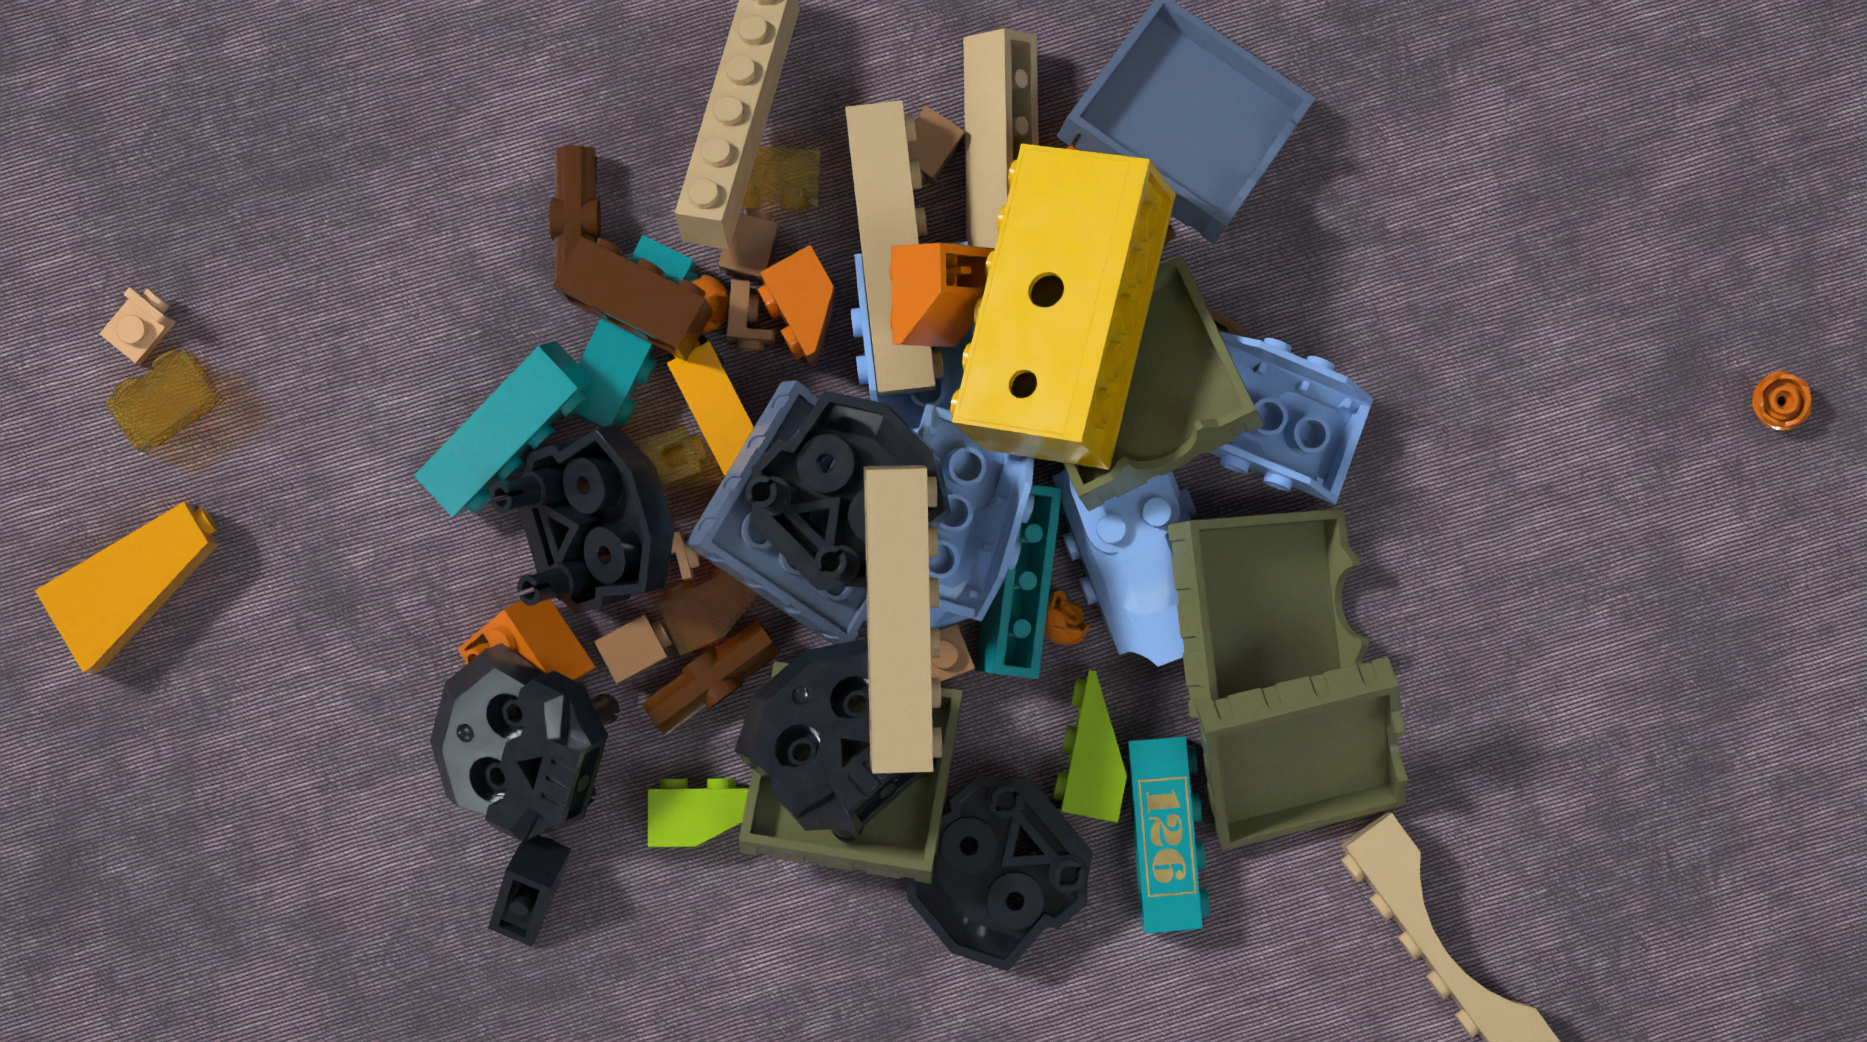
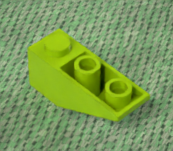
M1087 670L1085 680L1076 678L1071 706L1079 707L1076 726L1067 725L1062 753L1070 754L1067 772L1057 773L1053 800L1061 801L1059 808L1061 812L1118 823L1127 774L1096 671Z
M736 778L707 779V788H688V779H659V788L648 789V847H696L738 825L743 820L749 788H736Z

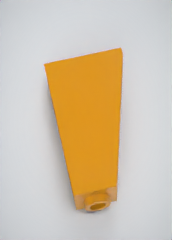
M697 340L686 361L675 356V359L668 362L667 365L725 476L752 432L754 425L710 341L700 345Z
M182 502L35 590L83 673H97L102 670L218 546L212 533L217 531V527L204 507L197 509L194 504Z

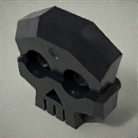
M824 391L790 442L778 439L752 466V479L747 484L745 491L747 500L749 502L752 501L750 522L817 590L845 586L866 588L864 467L924 465L927 468V477H936L937 507H928V527H937L951 514V508L939 455L891 407L881 402ZM826 456H833L835 460L833 470L823 473L820 467L822 459ZM829 514L826 534L810 518Z
M617 424L594 429L582 438L553 444L528 453L524 474H522L521 478L496 482L492 485L490 499L503 495L506 496L505 500L491 503L496 511L506 513L518 508L537 573L524 575L518 581V591L534 588V592L519 596L524 604L533 606L539 602L556 598L565 603L575 614H580L627 600L631 594H643L665 588L675 529L655 464Z
M863 639L804 650L753 694L734 750L746 765L771 783L772 793L805 831L832 829L836 838L843 842L856 840L851 832H856L860 836L864 826L918 778L928 776L927 772L872 773L870 766L868 647ZM867 703L861 712H853L857 704ZM811 751L809 758L804 761H798V757L802 752ZM933 758V771H934L935 766H936V758Z
M502 643L485 649L447 680L444 685L430 743L446 797L457 807L486 815L485 820L493 828L521 842L539 836L555 827L561 828L584 819L588 805L595 800L591 797L596 796L594 783L608 738L604 725L611 724L617 720L618 716L614 714L620 712L617 700L607 693L599 694L590 700L586 686L555 670L543 674ZM517 706L521 709L523 717L519 714ZM500 769L504 773L505 779L501 775Z
M978 775L949 799L951 810L942 815L931 884L917 882L913 878L905 877L908 902L951 953L1009 971L1047 926L1059 929L1087 905V880L1093 851L1031 778L999 779ZM1020 826L1043 853L1013 855ZM970 836L977 840L978 849L975 853L966 855L960 850L959 845L963 838ZM1019 892L1023 895L1024 904L1020 909L1012 910L1006 905V898L1010 893Z

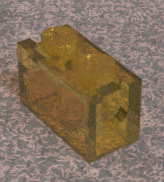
M173 349L162 354L152 362L153 370L139 379L137 376L125 379L113 388L114 396L104 402L135 450L146 454L225 401L195 355L192 353L189 355L184 349L180 352Z
M686 426L635 443L655 464L664 494L708 479L704 467L710 466L712 463L704 440L700 437V434L692 436Z

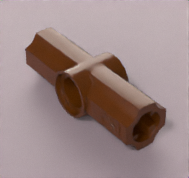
M568 145L555 148V198H551L549 213L551 239L554 240V282L581 236L594 243L601 236V206L599 198H596L597 156L595 147Z
M755 620L720 647L716 648L714 646L694 659L680 671L682 673L669 684L664 685L641 704L656 727L664 736H667L704 708L709 710L743 685L741 681L775 659L781 651L761 623Z

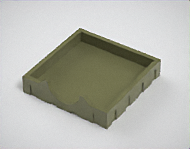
M1182 255L1158 267L1110 470L1063 463L1079 499L1088 511L1103 505V502L1115 496L1118 498L1148 483L1147 480L1157 475L1162 476L1191 462L1192 458L1202 453L1207 454L1235 440V437L1247 431L1250 433L1264 426Z
M1344 508L1191 520L1167 525L1169 542L1172 543L1173 556H1171L1174 586L1178 594L1179 604H1177L1180 637L1183 638L1184 653L1182 654L1186 687L1188 686L1190 701H1188L1190 718L1198 717L1196 703L1212 699L1214 701L1226 698L1228 695L1256 688L1263 689L1275 686L1277 683L1305 676L1312 677L1323 674L1326 671L1354 664H1363L1362 659L1370 644L1369 637H1362L1352 630L1345 618L1342 606V590L1345 579L1351 570L1360 566L1359 558L1348 545Z
M1388 656L1371 660V662L1361 665L1354 664L1326 671L1323 674L1312 677L1305 676L1277 683L1275 686L1263 689L1256 688L1228 695L1226 698L1214 701L1212 699L1196 703L1197 714L1200 720L1201 743L1204 750L1205 772L1208 779L1209 801L1212 808V822L1221 850L1406 805L1405 785H1409L1397 739V737L1405 736L1406 734L1400 710L1399 685Z
M774 661L771 679L789 663ZM941 687V708H932V715L934 717L932 728L941 727L942 758H936L934 771L927 772V777L918 778L864 826L860 836L856 832H851L856 839L854 841H840L836 838L832 829L805 831L772 793L771 783L752 770L738 840L740 853L757 856V853L770 855L774 859L805 863V861L819 863V866L849 871L857 869L866 871L867 874L898 879L901 876L913 878L917 882L931 884L934 857L937 852L942 823V810L945 806L949 783L950 764H952L957 736V724L962 707L963 691ZM867 703L857 704L853 712H861ZM811 751L802 752L798 757V761H804L809 758Z

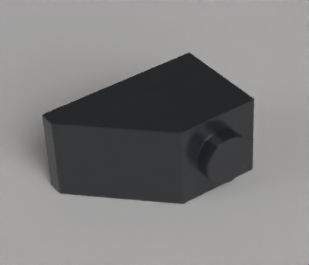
M541 835L521 842L506 868L488 929L532 947L562 879L571 848Z

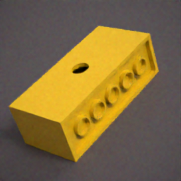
M1021 144L1018 158L1011 163L1008 181L1010 190L1006 205L1000 208L997 217V230L999 234L995 250L989 253L986 260L985 273L987 282L983 297H980L975 305L974 322L976 326L972 342L966 345L963 352L962 367L964 374L960 390L955 391L951 400L950 412L952 423L983 450L1110 470L1176 193L1150 159Z

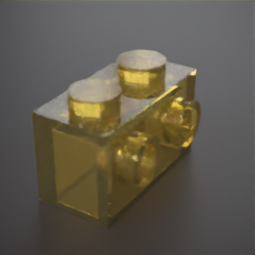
M759 147L741 208L758 209L761 208L762 203L780 204V208L783 210L807 211L809 206H820L821 151L816 149Z

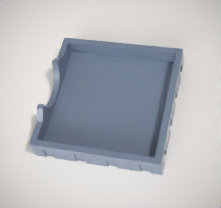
M1154 0L1067 116L1056 137L1069 146L1073 145L1080 151L1150 159L1176 193L1171 216L1187 227L1191 226L1200 232L1202 237L1215 244L1316 98L1173 0Z
M797 380L782 381L685 542V545L832 645L855 641L859 634L857 633L862 622L867 620L866 588L845 586L817 590L750 522L752 501L749 502L747 500L745 491L747 484L752 479V466L778 439L790 442L819 400V398L809 392L810 389ZM833 456L824 457L820 464L822 472L828 473L832 471L835 466V460ZM829 514L810 518L826 534Z

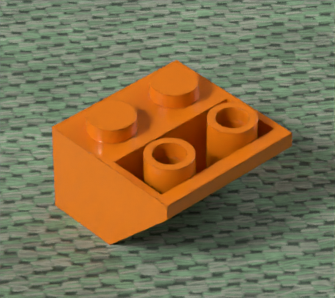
M949 243L891 246L889 275L892 282V312L890 315V326L892 329L893 345L956 347L975 323V305L977 300L983 297L987 282L985 273L986 260L989 253L994 251L995 248Z
M809 245L761 271L760 275L764 285L757 288L772 319L774 320L782 316L787 327L780 331L795 360L797 361L805 357L808 365L811 367L819 361L836 302V295L831 280L813 248Z
M551 599L539 602L533 606L524 604L522 600L501 611L457 649L467 665L485 649L502 643L543 674L555 670L576 682L595 668V665ZM517 706L519 714L523 717L521 709Z

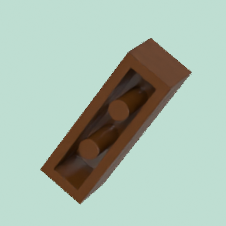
M581 236L553 284L560 297L564 301L686 361L713 314V310L706 298H704L706 292L687 280L681 279L676 284L664 278L665 272L647 260L640 258L636 264L622 257L623 251L607 240L598 238L597 242L594 243Z

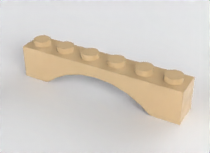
M1382 813L1340 845L1346 854L1341 859L1346 870L1357 883L1365 879L1375 893L1369 898L1370 902L1386 922L1393 918L1404 932L1397 937L1414 960L1421 956L1432 971L1426 975V978L1442 999L1449 995L1460 1009L1455 1014V1017L1471 1038L1478 1034L1484 1042H1560L1536 1008L1525 1003L1503 998L1487 990L1468 976L1447 953L1433 930L1424 905L1420 880L1421 852L1392 813Z

